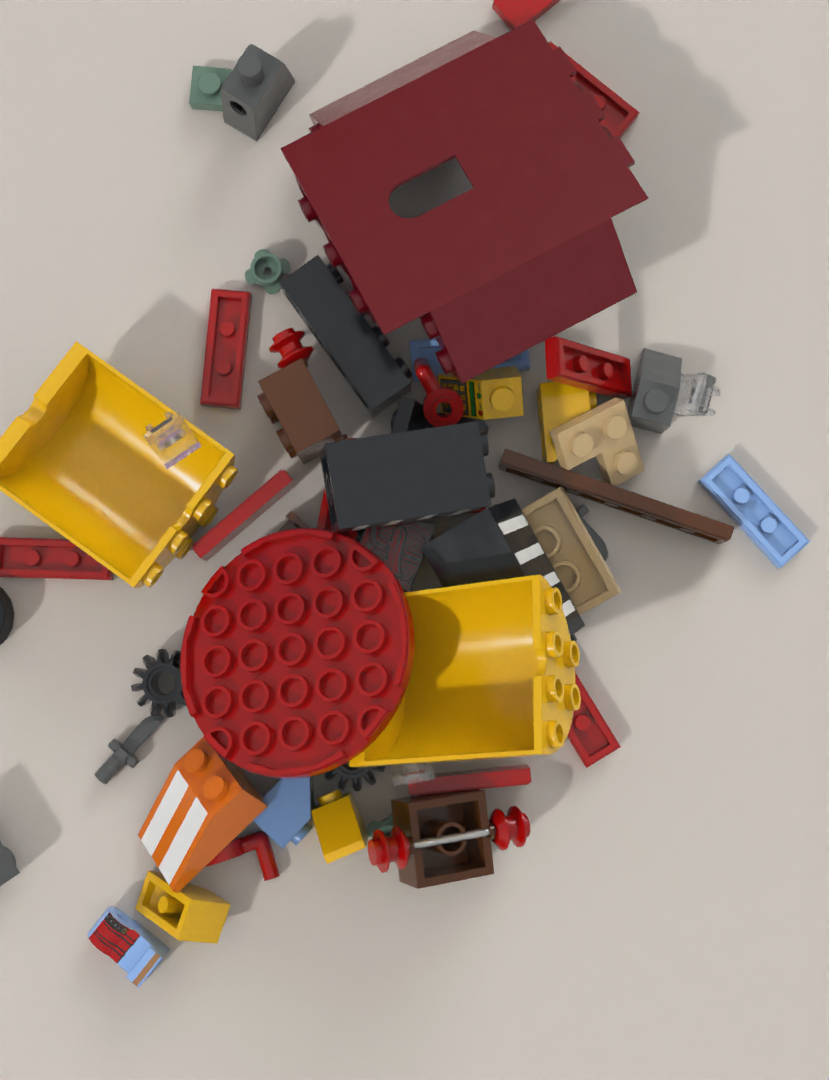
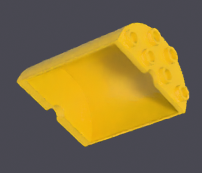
M76 341L33 395L34 400L29 409L24 414L17 416L0 437V491L132 587L140 588L146 585L151 588L163 574L164 568L175 557L181 560L187 555L195 542L191 537L200 525L204 528L207 527L216 516L219 509L214 506L223 489H226L232 483L238 473V469L234 467L235 454Z
M539 574L405 592L413 617L415 632L414 661L409 684L400 706L385 730L362 753L349 761V767L549 755L563 747L571 727L573 712L579 710L581 704L580 691L575 684V667L579 665L580 653L577 643L571 641L567 621L562 609V596L557 587L552 588L548 581Z

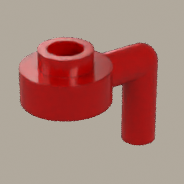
M416 359L414 370L426 392L422 408L427 421L435 427L458 423L464 411L460 395L451 387L440 386L427 359ZM442 402H447L451 405V410L446 415H440L436 412L437 406Z
M264 831L233 839L206 865L210 866L256 850L264 881L280 876L269 837Z

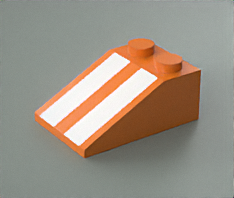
M202 737L174 764L138 836L172 891L178 893L268 806L240 767L224 759Z

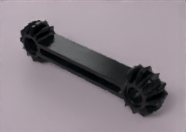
M159 649L157 661L151 655H145L143 662L148 670L135 668L133 674L143 678L142 683L133 684L131 686L132 691L138 692L143 690L145 695L139 698L137 704L141 707L153 701L150 708V714L153 716L159 715L163 707L167 717L175 716L176 702L187 706L181 685V651L179 650L174 651L169 659L167 650ZM165 671L171 673L176 681L175 688L170 694L163 693L158 687V678ZM343 764L328 771L325 774V778L331 780L339 773L342 777L338 783V789L344 790L349 778L353 779L354 790L360 791L362 788L361 776L370 785H374L377 780L369 769L384 772L386 766L354 768Z

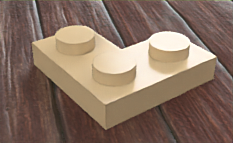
M615 397L549 431L560 467L566 470H570L596 456L603 482L614 486L645 471L623 399Z

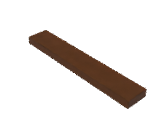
M504 449L498 466L500 470L555 489L563 487L567 493L717 544L729 541L734 530V526L508 449Z

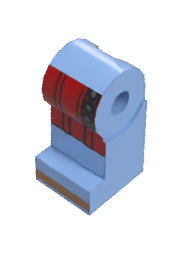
M109 906L87 934L91 943L128 973L126 977L138 988L170 950L169 947L135 919L132 920L123 911L113 906Z

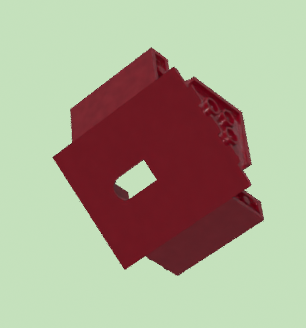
M533 19L499 37L477 31L465 34L309 114L313 126L308 128L310 133L280 148L294 173L298 187L303 195V198L299 199L298 203L308 223L315 220L323 230L329 242L323 245V249L333 268L340 265L349 276L354 290L348 293L359 315L366 312L374 323L377 322L384 335L419 318L430 339L436 337L441 350L435 352L443 371L446 375L452 372L461 383L478 376L637 293L611 219L649 199L629 167L635 164V161L619 136L613 137L607 127H602L600 121L605 119V115L589 90L584 92L577 82H573L571 77L576 75L575 68L560 46L554 50L551 48ZM456 158L471 183L472 189L417 217L402 218L395 215L390 209L389 201L392 193L397 188Z

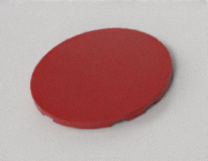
M318 528L288 529L272 533L241 549L242 553L225 567L221 566L201 591L203 596L194 615H190L187 621L181 647L180 674L183 695L191 717H194L198 727L204 734L203 738L219 755L252 773L272 778L296 779L316 776L349 762L370 746L385 730L400 706L409 684L414 661L415 632L409 602L402 586L386 563L374 552L358 541L334 533L331 530Z

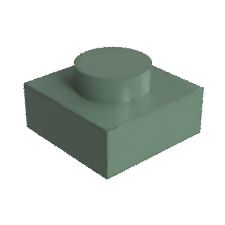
M193 66L189 99L191 108L223 112L221 88L232 70L228 68Z

